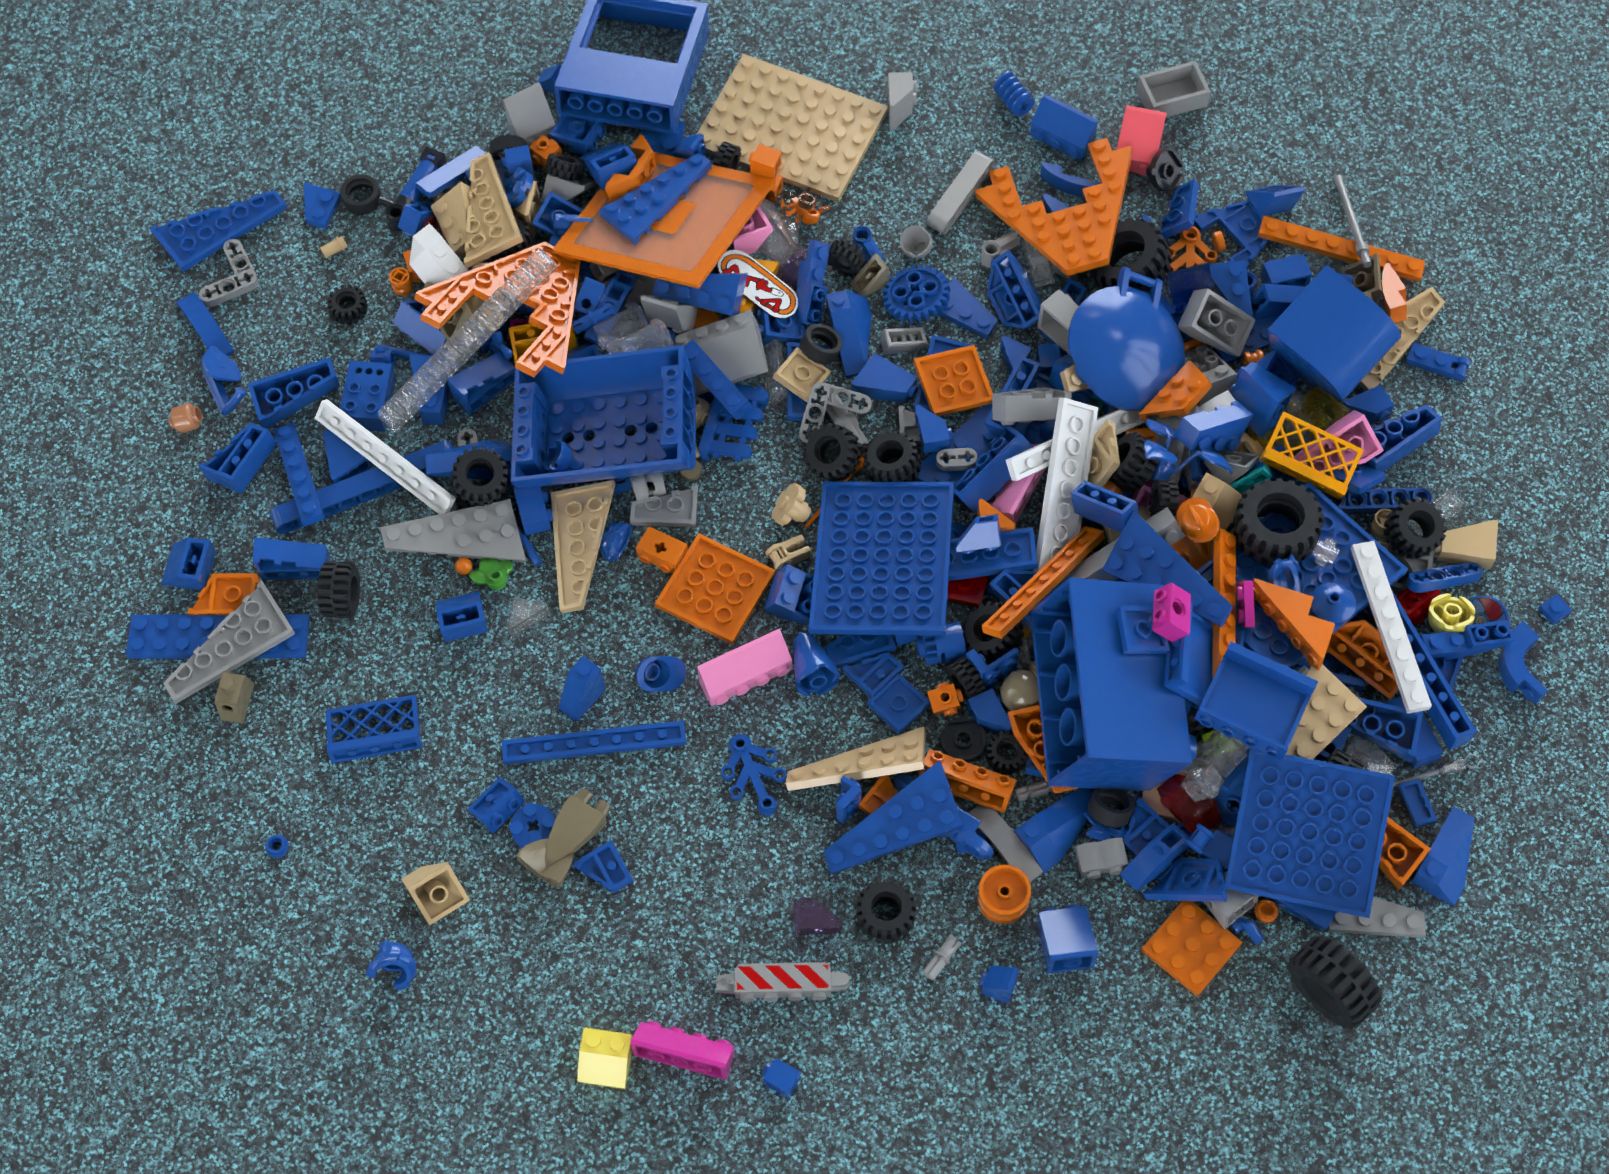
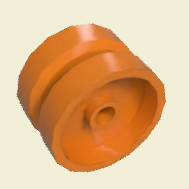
M997 865L983 874L979 883L978 906L981 913L988 920L997 924H1010L1018 921L1025 914L1031 897V884L1028 877L1019 868L1012 865Z

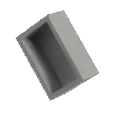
M1196 61L1141 75L1137 85V93L1144 108L1167 113L1166 118L1207 107L1211 93Z
M1058 289L1041 303L1038 328L1069 354L1068 331L1071 319L1078 305L1073 302L1068 294H1064Z

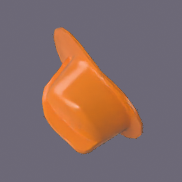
M1200 497L1190 498L1184 501L1177 510V521L1191 541L1205 543L1217 535L1220 521L1211 505L1205 499Z

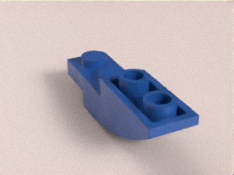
M810 240L806 260H800L797 280L801 324L809 326L820 324L828 288L823 285L831 245L816 240Z
M620 269L617 271L614 279L610 280L596 308L597 310L609 303L615 315L599 322V325L596 327L588 328L584 339L604 347L620 317L621 310L637 283L638 276Z
M1507 620L1466 625L1464 632L1459 633L1448 631L1420 636L1433 658L1441 657L1443 661L1483 653L1515 641Z
M1187 817L1178 825L1174 823L1170 825L1127 865L1120 874V877L1136 891L1141 889L1168 869L1172 860L1190 848L1184 843V840L1190 838L1197 829V824Z

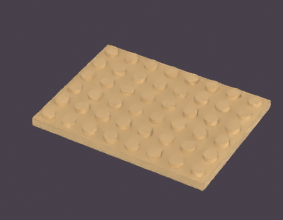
M743 54L697 134L701 133L704 135L705 153L716 156L715 153L716 151L718 152V147L724 141L739 146L741 148V159L738 165L748 169L751 168V163H749L750 154L756 150L758 144L781 151L782 165L777 174L783 176V182L839 202L888 112V106Z

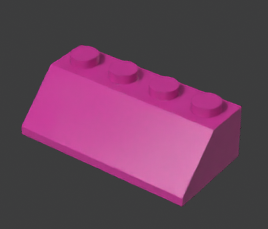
M654 1021L640 1022L630 1043L634 1056L725 1080L728 1079L735 1054L734 1046H731L729 1041L717 1039V1042L708 1040L706 1035L694 1033V1035L685 1034L684 1030L677 1027H671L670 1029L662 1028L661 1024Z

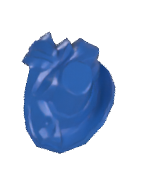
M611 522L609 527H605L600 543V551L607 561L614 562L621 556L630 540L633 530L632 525L625 522L617 524Z
M1290 554L1289 559L1285 558L1282 560L1277 558L1274 560L1272 567L1268 571V580L1271 584L1300 592L1301 586L1298 576L1300 566L1293 555Z

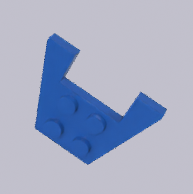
M1250 200L1226 205V208L1219 210L1210 209L1206 213H1195L1194 226L1200 232L1216 223L1222 226L1242 249V251L1230 257L1229 260H1245L1246 269L1269 241L1258 237L1263 216H1260Z

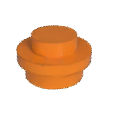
M1268 899L1260 900L1254 908L1256 918L1263 923L1273 922L1279 912L1277 905Z

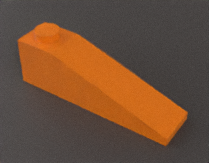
M1040 705L1009 711L1007 714L1014 736L1047 782ZM1050 786L1055 794L1077 789L1073 787Z

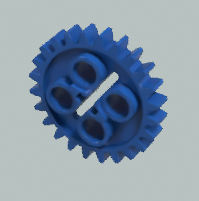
M922 264L917 269H915L914 265H911V270L903 267V273L896 271L897 277L890 276L891 282H885L886 288L882 290L885 309L888 310L890 316L894 315L895 320L901 318L902 323L906 322L907 319H910L911 324H913L915 319H918L919 323L922 322V318L930 321L929 316L937 317L936 311L943 312V306H947V299H950L949 292L951 290L948 279L944 277L943 272H938V268L931 270L930 265L923 269Z

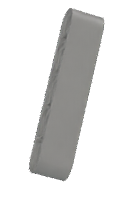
M975 151L929 214L926 225L946 234L975 195V190L980 188L989 175L995 160Z

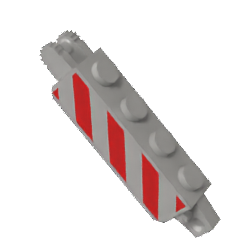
M826 962L739 964L734 969V973L717 976L716 987L718 993L734 994L736 999H740L743 1002L754 1001V998H764L765 1001H777L778 998L800 1001L802 997H812L813 1000H825L826 997H831V992L846 991L850 987V976L846 972H831V967Z

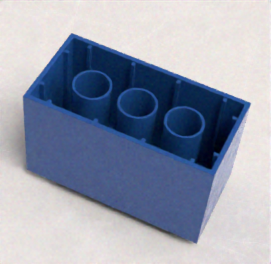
M1069 577L1030 611L1048 786L1148 791L1192 764L1197 752V743L1195 737L1188 732L1187 716L1191 709V701L1164 686L1166 654L1123 653L1116 609L1119 606H1153L1154 591L1165 585Z

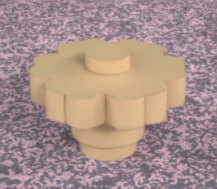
M797 483L790 484L786 491H782L776 500V506L772 510V519L781 526L787 525L791 519L796 522H805L811 513V508L804 501L806 490Z

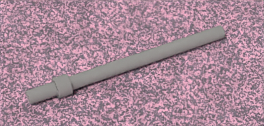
M1337 175L1334 177V181L1356 243L1355 250L1361 258L1363 266L1368 268L1372 265L1369 257L1370 250L1367 243L1363 240L1341 175Z

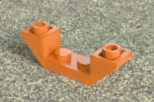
M639 135L631 146V151L635 154L637 160L634 169L630 171L629 175L614 173L606 183L605 191L610 203L647 183L657 167L654 152L643 135Z

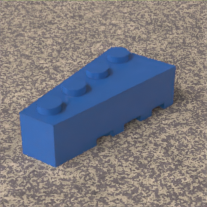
M330 357L247 384L261 426L266 429L340 386Z
M1004 425L1002 428L1004 433L999 439L995 437L990 442L991 449L977 458L976 467L968 469L954 487V494L974 513L978 510V501L981 498L987 502L993 495L998 494L1002 490L1003 485L1011 479L1006 460L1033 448L1026 438L1010 425Z

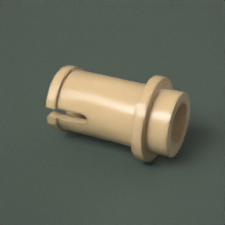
M336 236L335 240L321 246L320 249L327 259L341 250L344 252L348 246L342 236L339 238Z

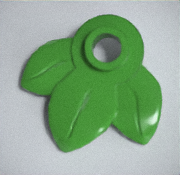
M483 558L479 561L480 569L471 571L469 577L477 585L487 584L492 590H501L506 586L508 581L507 575L512 571L513 565L510 560L499 562L497 559Z

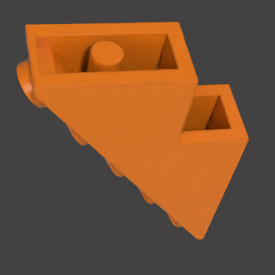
M1254 578V600H1257L1263 607L1266 615L1271 616L1277 623L1279 630L1290 638L1293 646L1302 652L1307 662L1320 671L1335 623L1308 615L1314 597Z

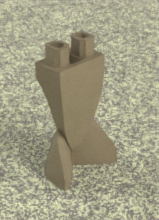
M584 788L575 796L571 794L557 815L549 838L524 846L516 855L519 862L527 870L548 884L561 888L570 870L573 853L601 832L607 824L606 817L611 809L610 805L603 800H599L594 808L589 806L588 804L593 795Z

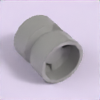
M661 473L630 477L636 501L649 498L650 495L661 496L666 494ZM647 482H652L653 485L648 487Z

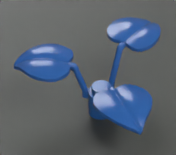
M1150 419L1146 420L1147 426L1152 431L1166 438L1165 447L1150 440H1146L1144 443L1146 459H1160L1152 475L1155 480H1169L1172 474L1177 475L1179 470L1197 456L1228 470L1231 475L1233 474V470L1227 460L1218 453L1208 449L1197 450L1175 468L1178 459L1168 449L1171 438L1178 440L1174 437L1176 430L1164 423Z

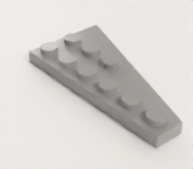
M510 499L494 502L490 505L484 504V506H475L380 527L385 551L423 552L431 555L446 554L454 557L491 558L500 561L514 560L526 563Z
M262 580L256 585L257 588L251 595H247L242 600L243 603L234 612L231 611L207 637L208 640L201 647L198 646L193 651V655L188 661L182 663L163 683L175 704L220 679L224 672H232L295 635L294 630Z

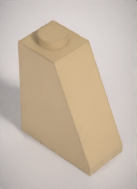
M1498 520L1482 522L1443 533L1446 537L1441 542L1442 544L1434 551L1437 553V561L1451 564L1473 562L1479 564L1484 569H1491L1496 560Z

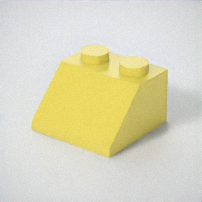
M584 1027L579 1050L577 1082L625 1089L632 1056L630 1045L632 1034Z

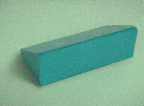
M1266 463L1228 485L1242 494L1255 483L1261 484L1263 480L1270 479L1273 475L1269 465Z

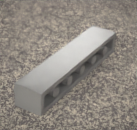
M1168 507L1146 520L1170 546L1186 536ZM1118 539L1080 562L1056 585L1057 588L1069 577L1107 581L1117 580L1118 578L1105 573L1102 568Z

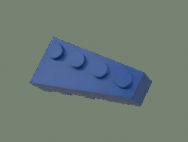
M710 273L699 289L656 278L653 295L733 316L740 312L748 273Z
M1424 405L1402 414L1397 419L1383 421V424L1372 428L1384 451L1363 464L1384 472L1436 436L1440 431L1442 417L1430 406Z
M1359 698L1367 707L1348 725L1352 728L1350 733L1411 763L1415 757L1423 712L1407 714L1406 709L1403 707Z

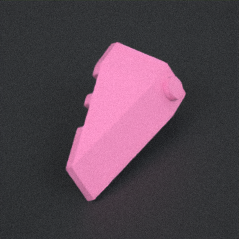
M1355 410L1325 430L1364 450L1358 465L1366 463L1384 451L1365 415ZM1325 440L1321 442L1325 453L1336 450L1332 441ZM1317 443L1307 446L1311 458L1321 455ZM1303 449L1294 456L1295 460L1299 462L1307 460ZM1349 449L1341 451L1346 463L1353 461L1356 455L1355 452ZM1337 453L1327 456L1331 468L1341 465ZM1323 458L1312 461L1316 470L1321 472L1327 469Z

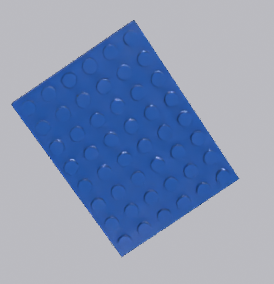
M823 482L809 634H946L954 482Z
M1307 482L1304 487L1307 488L1308 493L1312 492L1316 496L1315 502L1321 504L1324 521L1316 548L1307 559H1301L1300 563H1298L1300 566V571L1298 572L1301 586L1300 593L1311 596L1313 590L1324 583H1337L1345 586L1352 592L1356 600V609L1353 616L1349 619L1351 620L1369 605L1350 549L1353 544L1375 542L1390 586L1404 576L1408 568L1313 484ZM1272 512L1260 520L1265 528L1275 533H1290L1298 529L1292 519L1281 513ZM1236 543V633L1241 630L1244 631L1245 648L1291 669L1305 656L1293 646L1290 638L1279 630L1277 623L1271 616L1266 615L1263 607L1257 600H1254L1255 627L1242 628L1241 623H1238L1239 601L1237 600V583L1254 581V578L1269 583L1268 571L1271 567L1267 566V563L1261 562V564L1255 562V558L1252 556L1249 558L1244 554V548L1240 549ZM1212 558L1198 569L1197 572L1213 586ZM1310 608L1308 615L1316 617ZM1349 620L1340 624H1335L1332 634H1334Z

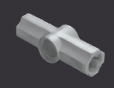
M836 395V402L838 404H844L841 401L840 397ZM828 405L826 413L831 423L838 424L852 431L859 439L857 442L862 445L859 451L865 452V447L869 445V441L859 428V423L854 413Z

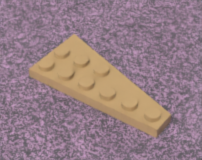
M1432 287L1406 302L1407 320L1395 323L1401 333V338L1359 383L1364 391L1377 387L1444 306L1445 301Z

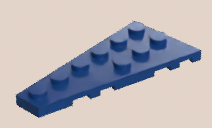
M992 404L983 406L952 434L953 440L950 441L949 449L971 448L976 451L978 457L991 449L990 442L996 436L984 423L992 410ZM937 451L932 452L921 462V471L917 472L918 477L912 479L915 482H954L955 487L968 470H940L936 465V456L939 452ZM965 456L966 462H970L969 456ZM943 457L944 463H948L947 457ZM954 494V498L957 499V500H959V501H961V500Z
M1133 510L1102 570L1124 582L1156 585L1173 583L1191 594L1193 613L1223 627L1233 606Z

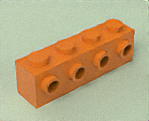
M929 749L925 757L924 769L920 770L919 776L940 760L953 795L1005 813L1012 798L1016 779Z

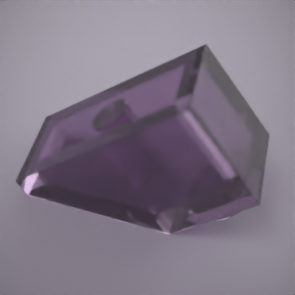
M796 243L793 244L784 256L776 276L792 288L793 291L797 288L800 260H806L808 252L807 249Z
M803 897L799 898L798 901H793L795 936L842 933V921L818 900Z

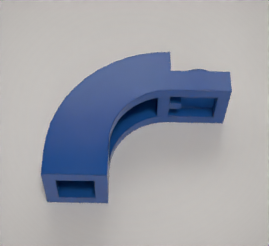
M1522 621L1512 630L1515 641L1501 648L1498 662L1502 680L1512 694L1517 689H1520L1525 698L1537 704L1548 690L1527 670L1524 654L1535 645L1540 636Z

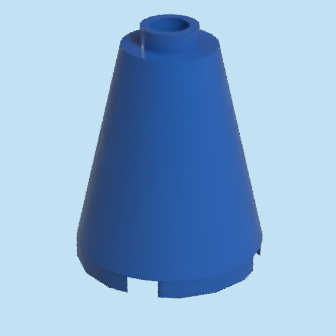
M800 633L793 640L795 684L797 690L805 696H811L810 693L814 692L822 695L832 690L838 684V677H840L838 668L813 634Z

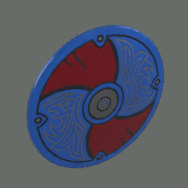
M1480 595L1468 599L1475 608V619L1472 625L1506 620L1510 623L1506 607L1496 598Z

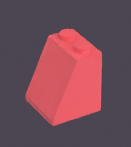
M1126 105L1117 149L1127 146L1132 147L1133 154L1129 172L1143 176L1147 175L1146 169L1160 148L1167 113Z

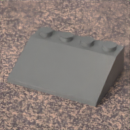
M751 310L676 335L673 340V346L683 345L684 347L693 339L732 383L768 372L760 328ZM692 371L696 395L709 392L710 390Z

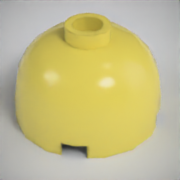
M1448 593L1438 595L1431 601L1428 609V622L1431 628L1436 633L1448 631L1455 633L1464 632L1466 625H1472L1475 619V608L1472 603L1462 596H1459L1458 599L1451 597L1452 594Z

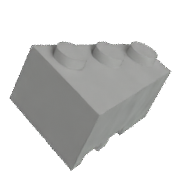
M1042 387L992 394L993 420L1001 421V425H1014L1015 422L1031 423L1036 420L1056 419L1059 398L1071 399V392Z

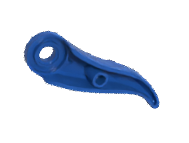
M905 773L896 774L894 777L895 789H904L916 778ZM957 807L964 827L942 834L940 837L947 836L956 843L957 851L961 854L968 851L980 860H990L994 855V851L984 840L985 835L977 829L981 821Z

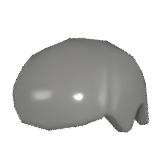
M915 225L903 231L900 236V246L909 257L920 259L929 254L933 247V240L930 233L923 226Z

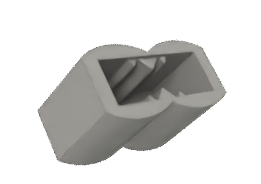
M1122 837L1077 845L1075 848L1081 877H1087L1088 880L1100 878L1103 873H1110L1112 876L1120 875L1128 865Z

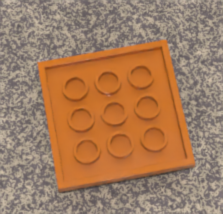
M698 533L656 600L655 607L733 645L774 578L776 570Z

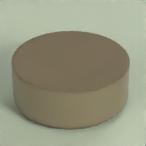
M697 460L694 469L680 471L681 477L689 482L699 479L702 473L701 465Z

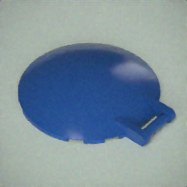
M1125 266L1119 272L1117 286L1107 287L1094 292L1078 306L1069 326L1068 349L1069 355L1072 356L1076 366L1074 370L1083 384L1086 383L1094 392L1093 395L1096 398L1117 409L1141 411L1185 365V349L1175 320L1159 302L1163 281L1132 272L1130 268ZM1129 280L1150 287V293L1129 287Z

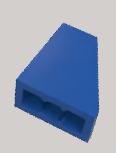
M1264 283L1251 296L1253 318L1260 319L1281 315L1305 287Z
M874 353L852 381L851 391L865 394L870 399L906 403L918 391L917 377Z
M328 428L323 432L330 477L333 484L373 467L372 462Z
M584 655L569 670L559 704V710L575 722L583 716L606 690L601 668Z

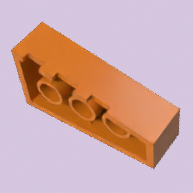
M1388 817L1379 868L1399 891L1431 848Z

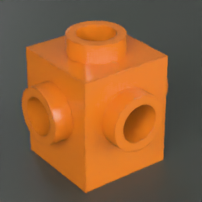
M544 135L534 140L529 147L531 161L536 166L540 165L544 169L549 154L562 155L561 147L558 146L556 141Z
M944 682L936 685L937 689L927 691L935 716L944 714L945 717L957 714V710L962 708L960 702L964 701L961 689H956L954 684ZM946 697H950L948 701L944 702Z

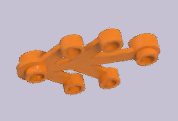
M1196 227L1182 231L1180 240L1169 247L1172 261L1175 258L1176 252L1185 246L1186 252L1170 264V271L1172 273H1165L1166 279H1171L1174 277L1175 271L1186 263L1185 281L1182 283L1181 292L1187 298H1191L1193 291L1199 289L1198 282L1194 280V264L1204 272V265L1213 264L1217 259V252L1210 249L1200 240L1201 234ZM1195 247L1205 255L1204 260L1195 253ZM1204 272L1205 280L1211 282L1212 279Z

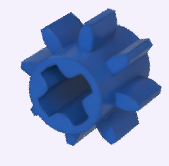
M378 345L370 353V362L390 363L394 366L396 354L394 350H389L388 345Z

